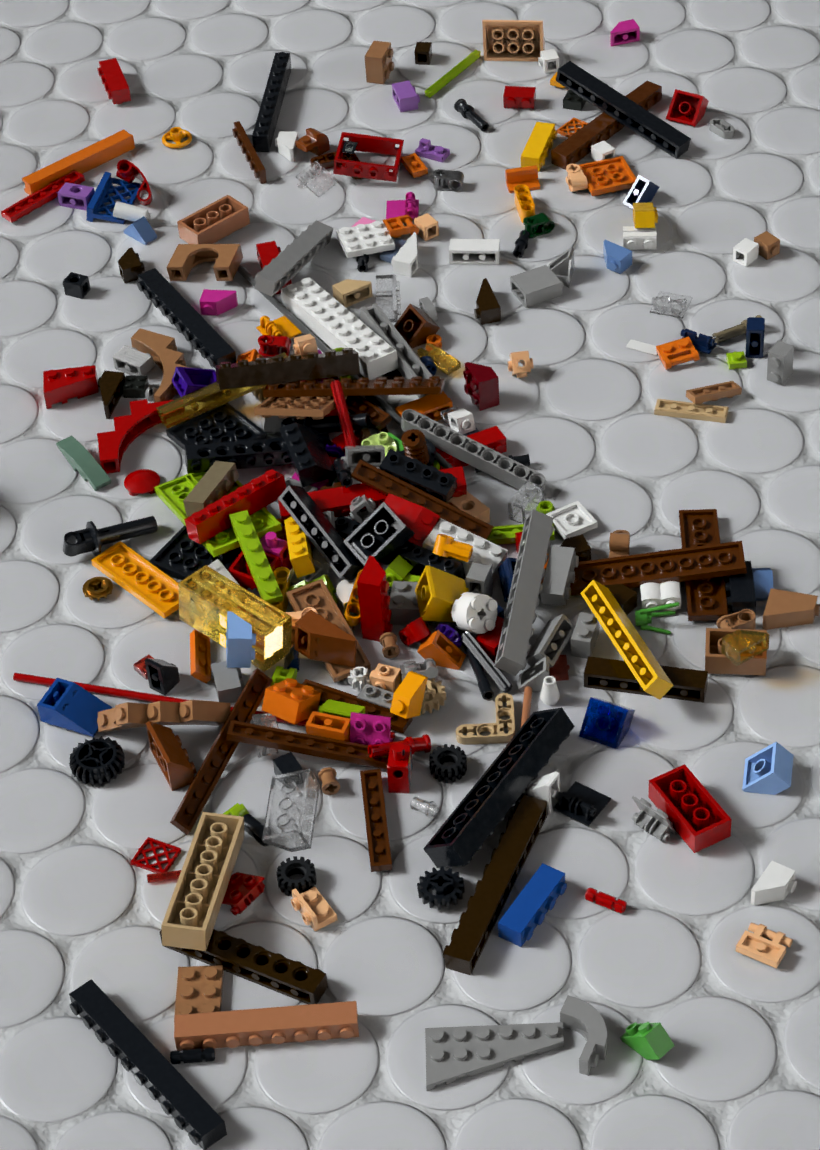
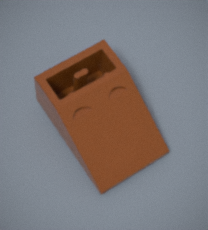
M312 610L308 611L295 623V650L312 660L350 667L355 666L357 639L353 635L346 633L336 624H332L322 615Z

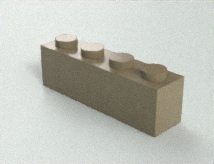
M214 462L183 500L187 517L227 494L239 478V472L236 469L235 463Z

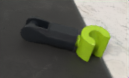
M237 803L223 813L225 815L244 817V830L254 837L260 845L269 846L271 844V831L250 815L243 804L239 805Z

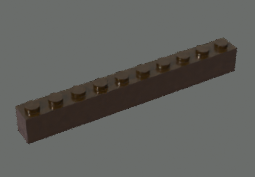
M523 795L520 803H516L514 815L508 819L506 831L501 833L497 849L494 848L492 851L491 862L486 864L483 878L478 880L475 894L470 896L467 910L462 912L459 926L452 932L451 943L444 948L443 958H445L447 969L467 975L472 974L548 816L547 801Z

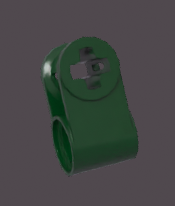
M539 213L523 219L525 230L530 233L529 239L550 233L555 227V223L545 213Z

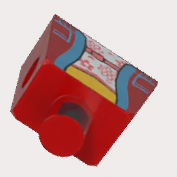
M395 743L390 746L387 763L389 793H410L413 759L411 746ZM397 770L401 771L403 773V776L397 777Z

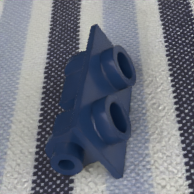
M682 329L680 335L683 336L682 338L690 337L695 349L702 353L710 354L717 345L715 339L711 336L700 333L699 337H697V332L689 329Z

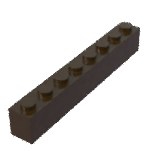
M344 348L340 352L326 350L322 354L309 352L308 355L301 356V354H291L287 358L274 356L273 359L266 360V358H256L255 361L248 362V360H238V363L221 362L220 365H215L217 387L220 390L360 374L359 355L353 348Z

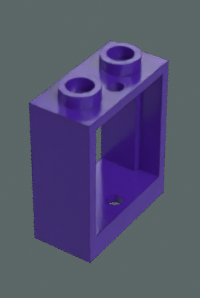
M176 367L171 382L182 400L217 403L225 396L226 389L220 390L217 387L215 370Z

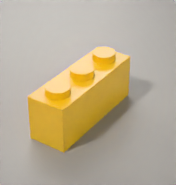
M653 202L633 203V222L635 228H655V223H658V213L656 207L653 206Z

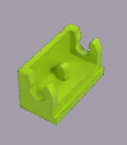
M328 699L319 707V712L351 718V712L365 714V706Z

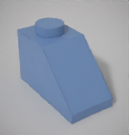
M608 240L603 241V255L607 269L618 274L623 273L632 265V251Z

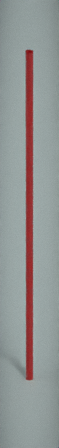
M14 673L13 680L46 686H51L56 680L21 673ZM74 682L91 693L148 702L167 701L180 703L188 701L186 699ZM256 711L253 716L255 719L292 724L263 711ZM306 719V720H304V721H302V722H300V723H298V724H296V725L305 726L306 723H307V721H308V719ZM395 732L390 733V738H393V740L395 738Z

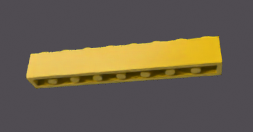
M593 579L580 594L643 690L660 700L674 685L609 588Z

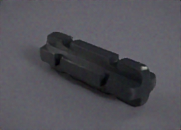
M212 1047L205 1048L203 1051L202 1048L186 1049L183 1052H180V1050L170 1052L171 1064H181V1061H184L185 1064L202 1062V1060L206 1062L215 1060V1049Z

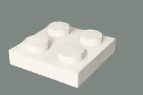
M579 501L546 514L554 518L553 527L563 539L581 535L598 527V522Z

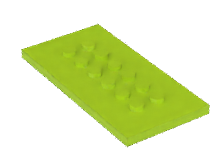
M206 472L186 474L154 487L156 495L185 526L184 519L188 517L183 500ZM237 480L226 495L243 485ZM265 507L250 515L259 539L263 538L268 532L282 530L281 523ZM232 526L202 543L213 557L240 547Z

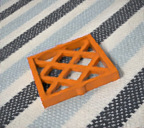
M572 118L557 129V133L569 138L577 130L583 128V125L588 123Z

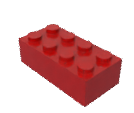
M685 764L649 780V799L658 809L668 815L667 819L674 824L672 827L694 853L731 836L732 819Z

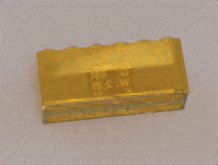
M206 565L178 583L179 619L225 648L227 611L233 612L252 625V633H256V645H252V648H255V660H251V664L265 672L286 657L290 651L292 617Z

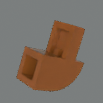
M314 128L306 129V135L295 141L297 148L304 152L310 151L317 156L330 150L327 135Z

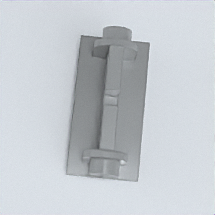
M366 684L357 698L390 709L394 692Z

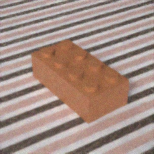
M226 195L177 222L179 237L188 244L216 243L250 224L248 207L233 197Z

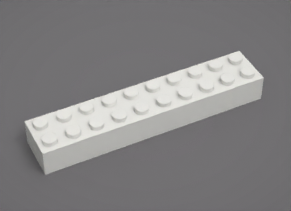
M310 277L280 289L283 306L330 348H353V350L358 352L360 374L372 380L399 368L397 351Z

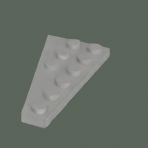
M563 1022L425 1028L427 1091L435 1089V1085L445 1082L446 1084L453 1083L455 1079L463 1076L472 1077L503 1067V1063L513 1060L515 1062L524 1060L523 1057L534 1053L540 1055L564 1047Z

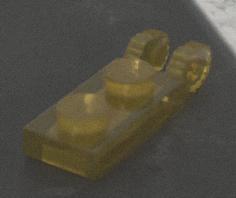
M428 343L425 345V349L419 348L417 350L420 358L423 356L432 357L436 367L447 375L461 368L460 361L433 344Z

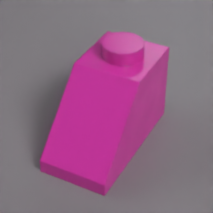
M634 19L621 21L610 32L611 46L639 41L640 28Z
M203 289L199 301L201 315L218 316L237 307V292Z

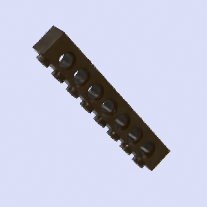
M161 929V931H160L161 942H162V929ZM213 929L206 951L164 946L211 966L223 965V970L308 1005L317 1004L328 988L326 973L320 969H313L300 961H293L279 953L275 954L261 946L250 944L241 938L232 937L223 931Z

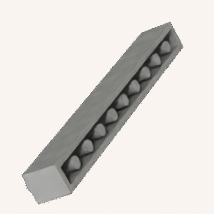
M534 509L524 522L494 664L495 668L514 676L520 670H524L528 662L526 655L531 647L529 639L534 632L532 624L537 617L535 609L540 602L538 595L542 590L543 584H541V580L546 572L544 565L548 560L547 551L551 545L549 539L554 531L552 526L554 518Z

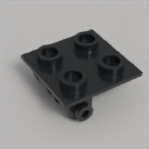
M575 781L567 792H558L556 799L559 801L553 809L589 827L611 801V798Z

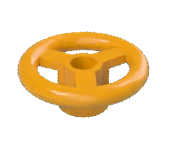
M180 127L171 128L162 137V143L169 148H182L192 141L191 133ZM187 136L188 139L181 143L180 141ZM166 140H172L176 144L169 143Z

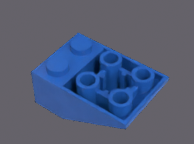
M56 678L37 704L41 722L92 737L98 731V712L112 708L76 683Z

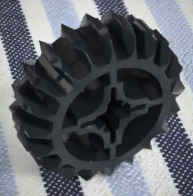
M102 736L99 739L93 737L92 740L88 741L85 739L84 743H78V747L73 748V752L70 754L69 765L72 774L79 782L83 781L85 785L90 782L92 786L95 783L102 785V782L107 781L110 783L111 778L116 779L117 774H122V768L125 765V755L121 745H118L116 740L112 741L110 737L106 739Z

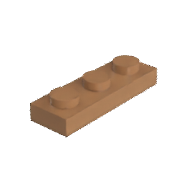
M734 381L686 390V397L694 404H702L707 401H717L721 398H732L735 395H740L742 388Z

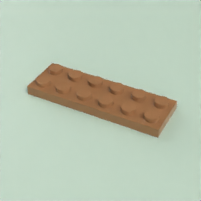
M322 579L286 592L287 598L295 612L303 611L307 607H313L326 620L354 636ZM358 641L356 664L354 667L323 662L334 683L348 678L350 670H353L355 667L362 666L368 668V670L371 669V664Z

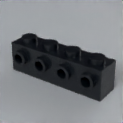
M390 449L379 466V469L446 503L449 502L457 489V478L452 474L441 472L436 467L425 465L418 459L409 458L399 451L395 452Z

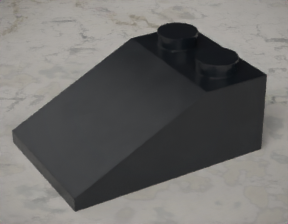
M383 502L343 543L365 566L369 556H373L379 561L401 548L415 533L389 505Z

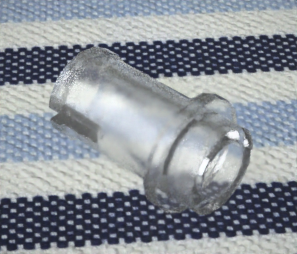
M417 796L412 799L410 804L412 810L424 813L429 818L431 816L435 817L439 809L434 801L428 802Z

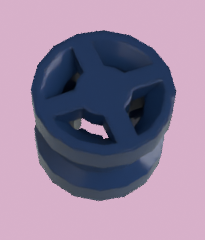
M421 357V362L434 376L437 372V367L432 357Z

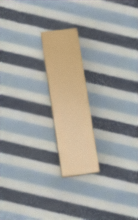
M657 399L654 415L726 423L729 407Z

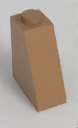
M771 588L763 614L762 629L768 630L813 624L815 616H819L820 604H817L818 596Z

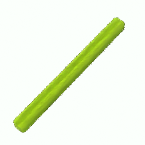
M474 50L427 88L425 96L431 98L479 59L481 52Z

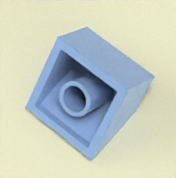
M227 611V668H251V660H255V648H252V645H256V633H252L251 624L233 612Z
M775 742L746 758L742 790L749 793L776 795L783 790H787L791 787L794 755L778 742Z

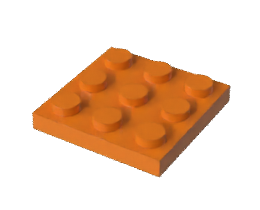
M623 156L579 165L587 178L588 190L592 196L631 189L636 180L635 175Z

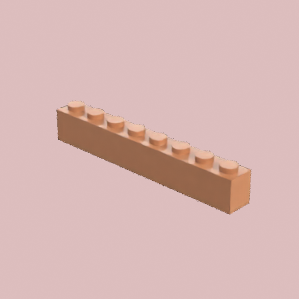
M356 1001L175 1015L174 1023L176 1049L180 1051L211 1047L235 1048L249 1045L259 1046L262 1044H282L312 1040L325 1041L328 1039L359 1037Z

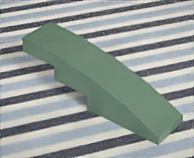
M72 435L56 443L74 471H78L85 481L88 480L95 491L111 483L110 477L100 464Z

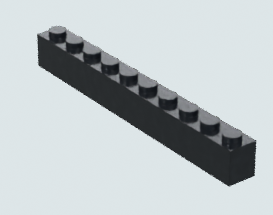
M275 53L252 135L253 147L256 152L270 151L292 69L290 53Z
M569 61L558 69L556 77L558 83L677 159L688 151L690 137L576 64Z
M156 268L138 275V289L141 292L143 291L147 299L151 300L154 306L160 309L162 315L166 316L169 322L176 326L178 332L182 333L185 339L192 343L194 349L198 350L202 357L209 361L212 368H215V365H220L221 362L236 363V354L231 346Z
M92 979L69 993L71 1000L69 1006L76 1016L80 1015L82 1017L84 1025L88 1029L92 1028L95 1031V1035L101 1043L105 1042L113 1057H119L126 1071L129 1072L131 1070L137 1083L140 1086L144 1085L150 1097L154 1101L158 1100L161 1103L163 1111L167 1115L171 1114L174 1117L176 1125L181 1130L185 1129L188 1132V1136L194 1145L199 1144L203 1150H206L227 1135L225 1121Z

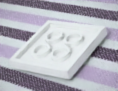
M374 221L365 225L358 224L354 227H342L336 230V237L347 258L395 250V243L383 221Z

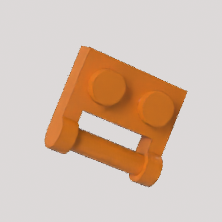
M409 215L383 220L391 237L399 238L405 234L410 233L412 235L415 232L417 235L419 233V228L413 224L412 218Z
M690 337L656 346L658 356L666 370L671 369V366L692 360L694 362L700 360L699 353L695 349Z

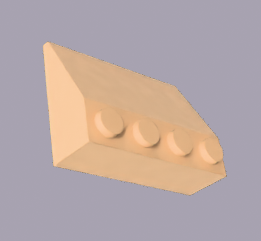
M482 20L484 61H538L540 51L545 50L543 21Z

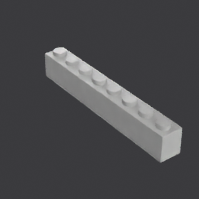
M317 220L312 225H309L305 231L301 232L298 238H295L290 245L286 246L284 251L280 252L275 259L273 258L268 265L264 266L260 273L256 274L254 289L271 297L276 294L331 241L333 228Z

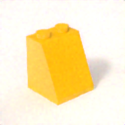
M426 565L415 587L420 617L424 621L454 622L451 615L453 603L462 596V593L469 592V589L466 588L465 580Z

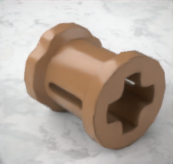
M393 632L382 634L379 640L383 646L382 652L384 657H397L400 649L396 644V634Z
M331 767L323 768L318 773V778L323 784L322 791L326 795H333L340 790V784L336 780V770Z

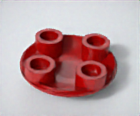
M149 469L136 470L127 475L124 480V486L131 496L146 493L153 494L155 493L154 487L160 484L158 473Z

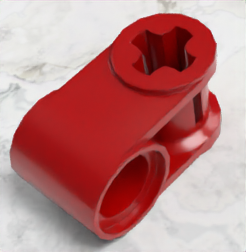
M262 335L258 338V344L260 345L258 353L263 358H273L274 356L287 358L292 342L287 336Z
M422 617L409 623L399 631V637L406 646L418 642L431 634Z

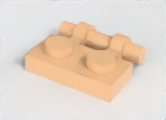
M751 922L748 931L745 930L738 941L736 952L777 969L786 954V948L791 947L793 939L786 937V934L780 931L777 933L771 931L763 924L757 925Z

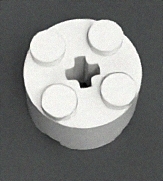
M462 593V596L454 601L451 611L452 619L457 624L456 627L462 631L477 634L492 631L495 628L497 618V601L485 594Z

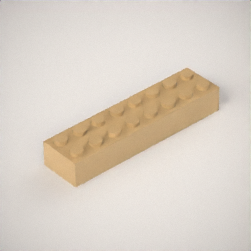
M202 812L161 925L163 946L206 951L244 839V817Z

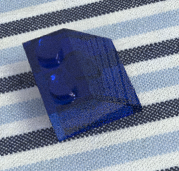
M590 697L579 737L618 749L630 729L635 710L600 698Z

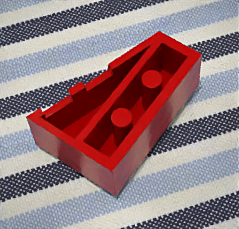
M96 366L43 371V391L46 408H52L53 404L62 402V404L68 403L67 400L74 397L80 399L98 393Z

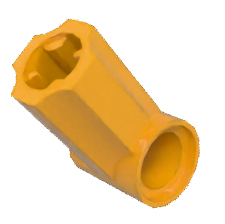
M437 534L432 553L442 557H453L469 562L473 546L456 541L453 537Z

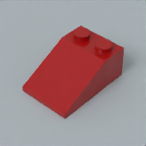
M389 493L384 502L415 533L408 542L422 547L423 542L438 523L440 516L421 505Z

